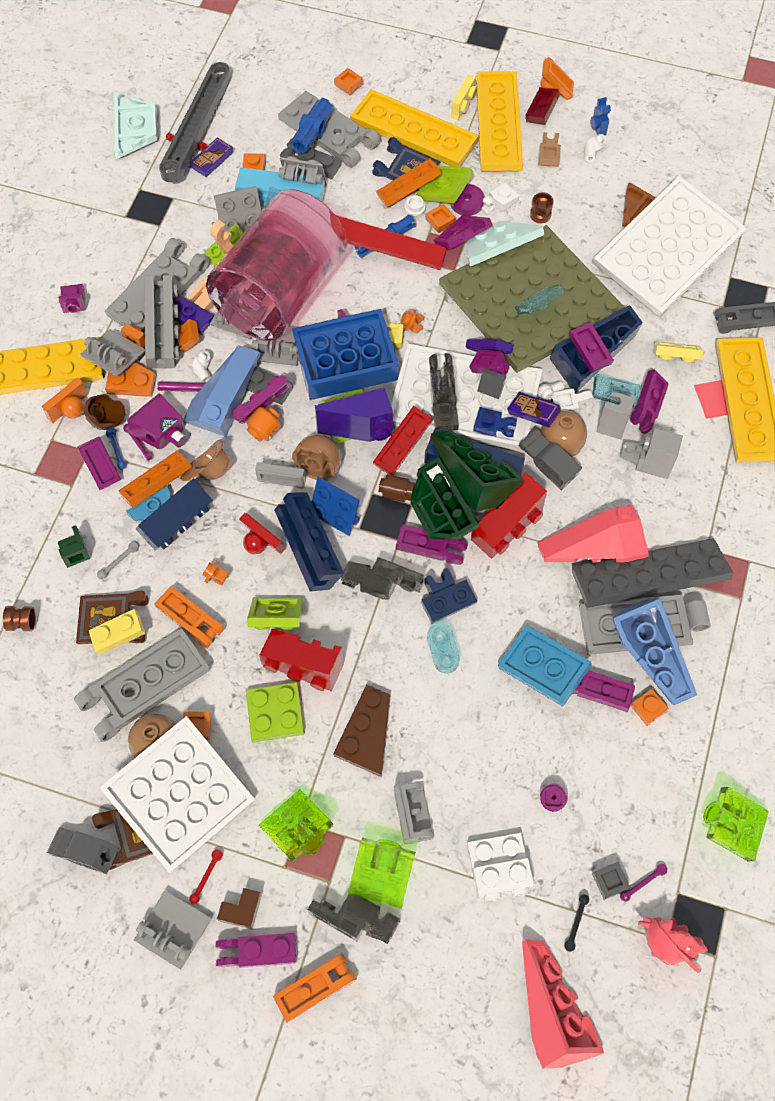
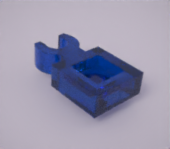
M479 407L473 431L495 437L499 431L506 437H513L515 430L509 429L507 426L516 427L517 419L513 417L503 419L502 412Z

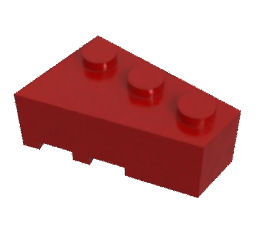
M526 472L521 476L523 479L522 485L497 508H492L478 522L480 527L471 533V541L491 559L497 554H503L514 538L519 539L527 530L526 527L531 523L536 524L543 516L542 511L547 490Z
M271 629L259 654L263 667L273 673H277V671L287 674L286 676L296 682L306 681L316 690L324 691L326 689L332 692L344 665L342 647L334 645L333 649L321 647V641L313 639L310 644L300 640L301 637L299 635Z

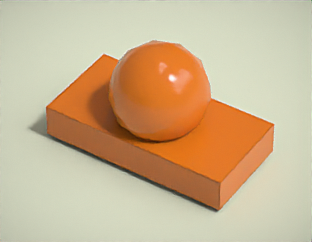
M550 57L543 60L541 87L559 89V93L566 100L572 98L574 81Z
M76 378L42 405L49 421L54 423L63 415L68 418L81 416L84 410L82 399L88 395L83 382Z

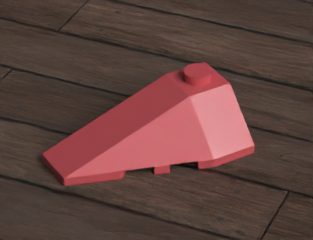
M632 504L607 509L538 542L539 551L545 562H576L578 559H592V562H601V559H616V562H629L649 556L641 519Z
M524 940L522 948L531 1036L542 1069L562 1068L603 1054L602 1045L588 1015L583 1017L577 1007L575 1000L578 997L574 990L569 991L561 979L562 970L545 941Z

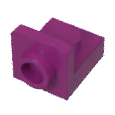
M83 284L60 286L61 296H59V303L63 313H75L86 310Z
M478 349L469 368L472 373L482 374L486 368L507 375L509 364L502 351Z

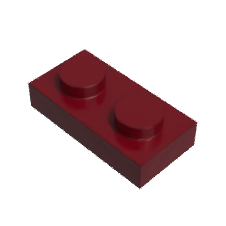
M539 87L525 115L526 122L546 124L559 98V89Z

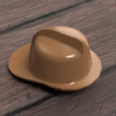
M222 439L214 442L207 451L190 463L192 468L184 472L180 479L187 481L198 475L207 480H214L223 476L233 465V460L222 449Z

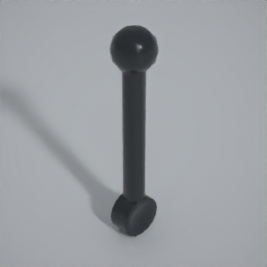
M586 894L579 896L580 905L569 940L564 943V949L568 952H572L576 947L574 940L585 905L590 901L589 896Z

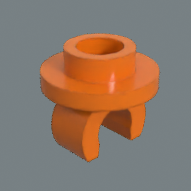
M414 309L405 311L400 320V323L403 324V330L408 331L410 329L414 333H419L423 327L417 323L420 324L424 320V316L416 314Z
M216 560L214 564L209 562L202 574L206 577L205 583L212 579L215 583L223 585L229 573L217 568L219 561Z

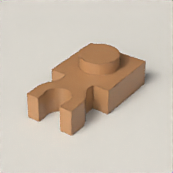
M543 132L542 143L539 146L538 165L559 166L561 145L558 144L559 133H555L554 138L549 139L547 132Z

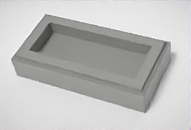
M260 462L256 464L255 471L257 481L298 488H304L305 486L304 469Z

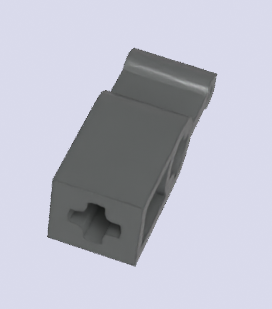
M536 428L518 445L521 450L534 459L536 467L561 491L582 469L568 453L556 443H550Z
M59 827L47 853L107 875L119 848L104 839Z

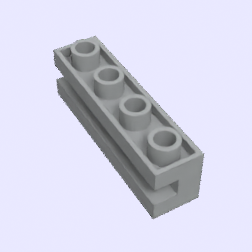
M154 275L144 276L145 359L147 368H175V360H179V346H174V339H179L178 325H174V318H178V304H174V298H178L177 284H173L172 275H163V281H154Z

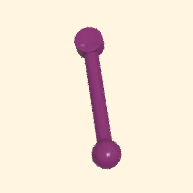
M125 424L123 427L126 433H129L128 424ZM129 434L146 460H152L151 455L146 451L139 439Z
M659 864L652 874L628 891L620 893V899L624 902L629 901L632 894L657 876L665 875L668 871L667 867L664 864Z

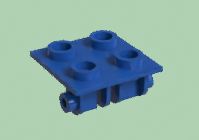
M318 476L312 504L319 519L350 536L353 525L356 526L360 521V517L357 516L360 500Z

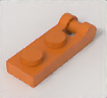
M172 586L154 603L159 611L194 637L205 648H208L213 643L212 639L216 635H220L224 631L223 626ZM204 624L209 627L205 633L199 630Z
M343 953L273 995L286 1023H289L357 980L354 972H350L345 964L347 960ZM333 970H336L340 977L335 982H332L328 975Z

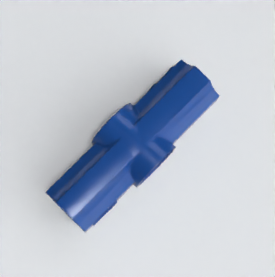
M321 98L317 100L310 112L302 115L299 129L291 140V147L296 153L303 154L308 152L315 139L322 137L326 122L333 112V105L328 99Z

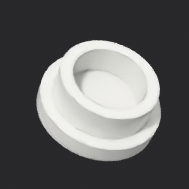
M416 195L409 197L404 204L405 212L411 216H420L426 209L423 199Z

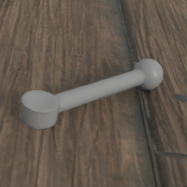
M136 542L129 543L128 549L104 570L97 572V577L105 579L107 573L131 552L138 551V544Z

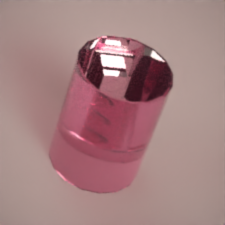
M296 189L281 190L273 196L207 277L206 289L209 299L223 318L246 335L260 338L261 340H275L281 337L345 254L348 246L347 237L338 217L326 204L311 194Z

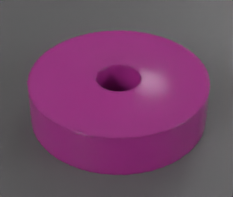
M467 184L457 201L450 203V206L459 215H475L484 206V193L478 186Z

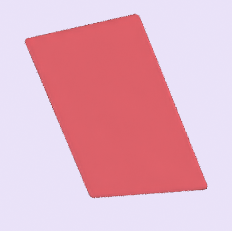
M722 380L694 385L707 419L728 415Z

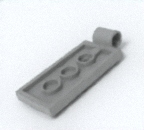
M683 595L649 597L661 599L678 646L693 645L691 631H703L711 627L706 602L703 600L692 601L685 605ZM647 598L630 599L587 608L585 604H580L579 610L587 655L628 651L620 641L612 617L626 607Z

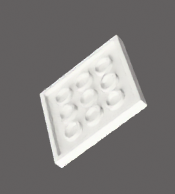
M187 716L99 787L169 873L255 800Z

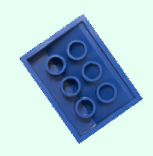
M381 309L292 328L309 400L398 380L399 363Z

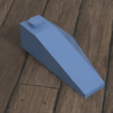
M238 345L191 400L183 422L227 437L234 420L232 416L233 410L241 403L261 353Z
M647 598L626 607L612 617L621 643L672 705L697 696L660 598Z

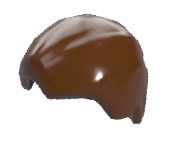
M106 394L92 396L84 405L83 411L86 420L98 430H109L117 427L124 421L123 419L126 416L123 403L111 399Z

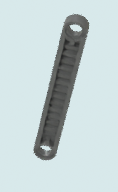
M216 62L210 66L160 163L159 170L164 181H178L186 167H189V161H192V156L195 155V150L198 149V144L203 139V133H206V127H209V122L212 121V116L214 117V111H217V105H220L222 95H225V88L231 77L228 64ZM168 169H175L172 173L166 172Z

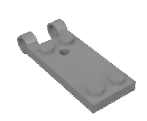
M308 91L303 92L278 113L279 120L297 131L302 115L304 113L308 114L316 101L320 99ZM333 108V112L326 122L322 137L316 138L313 143L336 158L341 159L346 166L351 168L360 160L358 152L353 148L361 142L368 149H373L380 143L381 139L375 130H366Z
M175 238L169 239L164 251L105 310L106 315L121 326L127 323L134 328H140L145 333L144 276L154 275V281H163V275H172L173 284H177L178 295L181 296L207 270L209 259L197 253L192 257L187 267L176 260L183 253L184 244Z
M181 628L95 684L80 691L74 697V701L81 711H86L94 707L99 699H103L112 716L98 723L94 728V732L101 742H105L113 738L120 729L209 672L210 668ZM128 689L135 690V694L131 697L126 696L125 693Z

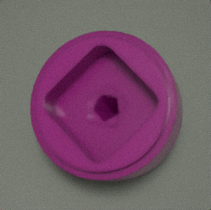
M553 783L543 788L540 794V801L545 809L556 812L566 806L568 794L563 786Z

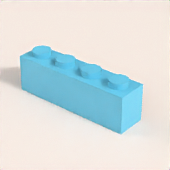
M240 167L235 191L257 186L260 205L320 212L325 194L324 177H322L321 183L314 185L306 182L302 183L301 175L298 182H296L295 175L293 181L284 180L278 176V172Z

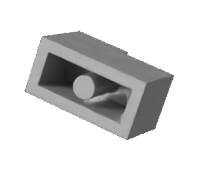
M654 428L651 437L646 436L643 444L625 442L620 458L636 464V471L668 479L678 457L683 435Z

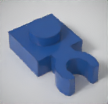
M607 97L597 100V106L591 117V127L595 129L597 135L603 134L606 136L610 121L608 114L611 110L610 105L606 106Z

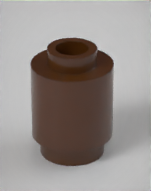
M387 474L386 478H381L378 492L382 493V498L401 502L411 501L415 482H411L409 478Z

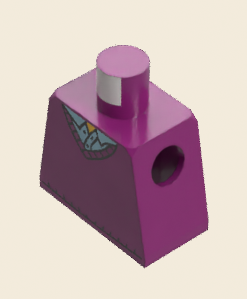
M160 393L127 418L129 434L157 449H163L170 442L179 448L186 442L187 437L182 433V416Z

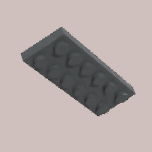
M714 538L648 551L649 556L647 558L629 562H616V559H604L601 562H589L572 566L573 577L587 608L731 580L733 577V571Z

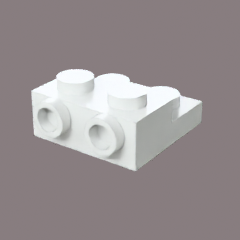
M521 833L467 842L478 899L485 898V902H494L501 900V895L511 893L513 897H522L529 894L528 890L533 889V878L529 860L526 858Z

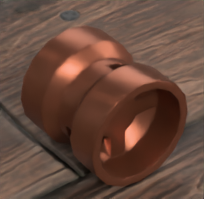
M540 192L533 196L530 217L534 222L546 223L550 220L554 203L553 197L550 194Z
M16 606L5 607L3 612V627L5 631H15L19 628L23 631H33L36 620L33 606H24L22 609Z

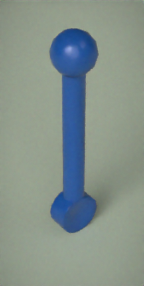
M109 429L106 431V436L111 440L118 460L117 467L121 470L125 469L127 464L122 460L115 440L116 433L114 429Z

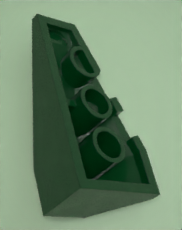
M452 430L431 433L430 438L462 497L475 511L497 508L522 485L523 479L509 465L504 462L498 464L491 460V454L486 451L481 453L475 450L473 443Z

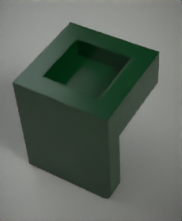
M77 525L72 526L73 536L58 541L60 548L58 550L67 568L91 559Z

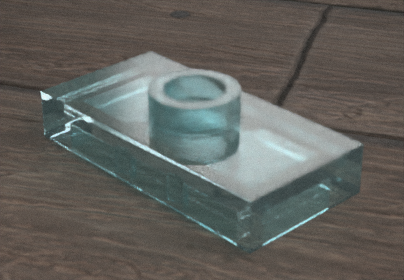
M562 285L547 286L515 306L517 314H530L535 310L540 311L547 308L550 301L564 293Z
M597 374L594 377L592 395L595 399L618 405L620 401L612 399L610 397L612 393L617 392L628 396L634 395L636 398L632 408L636 409L641 385Z

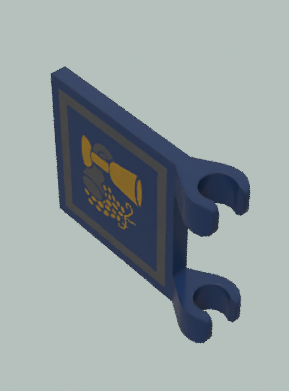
M391 137L388 140L387 151L397 154L389 168L380 160H376L373 163L372 174L395 180L428 159H431L436 165H440V161L403 145L395 137Z

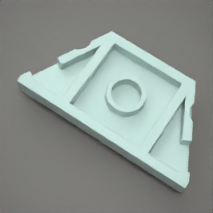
M114 92V152L116 158H120L157 141L156 105L153 102L141 101L139 98L132 96L130 99L121 97L120 93Z
M507 221L494 223L492 227L467 240L469 266L476 265L543 236V227Z

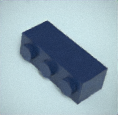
M193 478L136 527V530L155 551L159 547L164 550L174 541L172 536L179 531L183 534L193 525L190 522L191 519L196 515L201 518L211 509L208 505L213 500Z

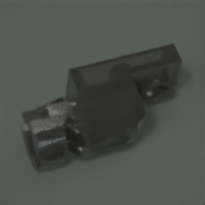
M437 353L432 354L429 357V374L434 429L442 431L458 430L457 396L452 356L449 353H444V376L441 377L440 370H437Z
M377 557L372 569L370 565L350 560L341 578V584L352 589L360 584V592L384 600L390 599L397 584L405 591L420 593L424 582L423 574Z
M349 894L338 914L334 912L336 907L323 899L320 903L313 900L307 909L310 915L358 942L363 931H365L366 936L388 944L400 923V918L390 912H387L385 917L378 919L380 906L357 894Z

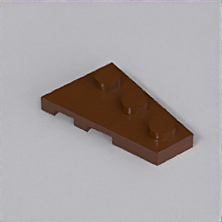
M366 684L333 753L334 757L381 778L390 694Z

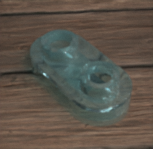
M435 623L429 628L427 635L434 666L441 673H452L458 668L460 661L453 631L445 623ZM441 635L445 639L443 641H438L435 637ZM447 658L451 663L446 665L442 660Z

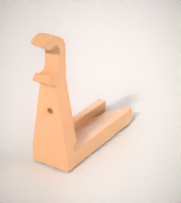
M217 220L212 225L210 234L217 242L224 256L189 295V299L206 311H209L248 266L229 241L232 233L224 229L226 224L220 220Z

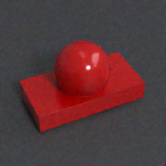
M244 513L239 518L251 530L243 539L244 549L248 553L260 554L265 550L267 544L280 555L286 549V546L280 539L249 514Z

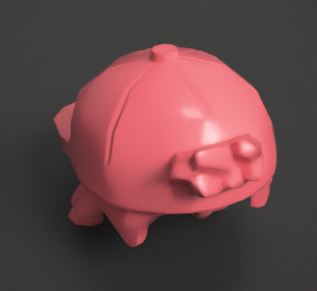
M655 916L652 919L643 917V920L638 922V925L646 927V940L653 957H657L667 965H676L685 961L697 973L701 972L702 968L695 960V955L706 952L708 949L703 944L702 938L688 933V926L684 924L676 926L675 918L661 922L662 918Z

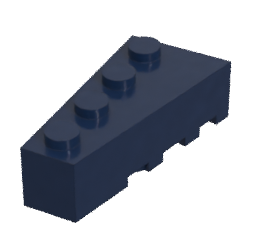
M629 305L595 323L593 327L613 358L637 335L643 322ZM571 338L554 346L550 360L571 389L574 388L576 394L600 370L594 373L590 372Z

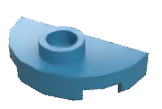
M165 486L134 508L127 510V515L134 521H144L172 497L168 487Z

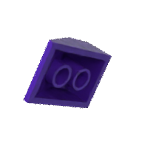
M385 388L314 405L318 434L367 442L383 441L392 436L393 410Z

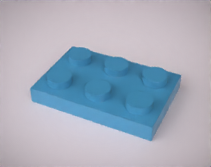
M528 625L524 627L498 663L500 670L562 707L592 666L591 661Z

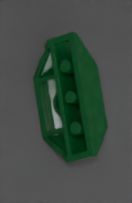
M439 456L418 469L410 504L430 540H458L480 527Z

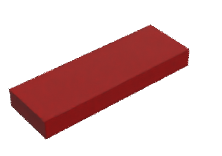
M413 405L374 459L373 465L389 475H394L430 426L433 418Z

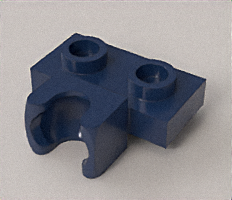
M444 568L441 573L442 583L435 582L430 575L424 579V584L430 596L422 599L421 604L431 624L478 602L467 580L455 584L448 568Z

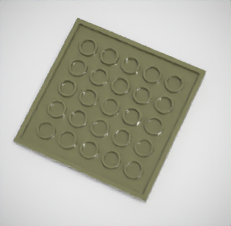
M547 225L543 226L544 235L471 267L468 263L439 278L440 286L487 339H498L514 345L513 352L504 354V356L516 373L550 356L555 345L570 338L569 333L571 330L590 322L594 325L625 308Z

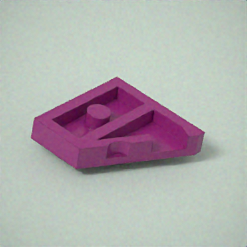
M461 215L434 239V243L450 250L490 228L493 224L490 218Z

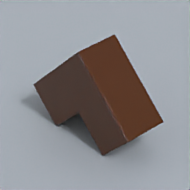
M243 888L239 905L222 901L217 920L253 930L262 896L261 892Z

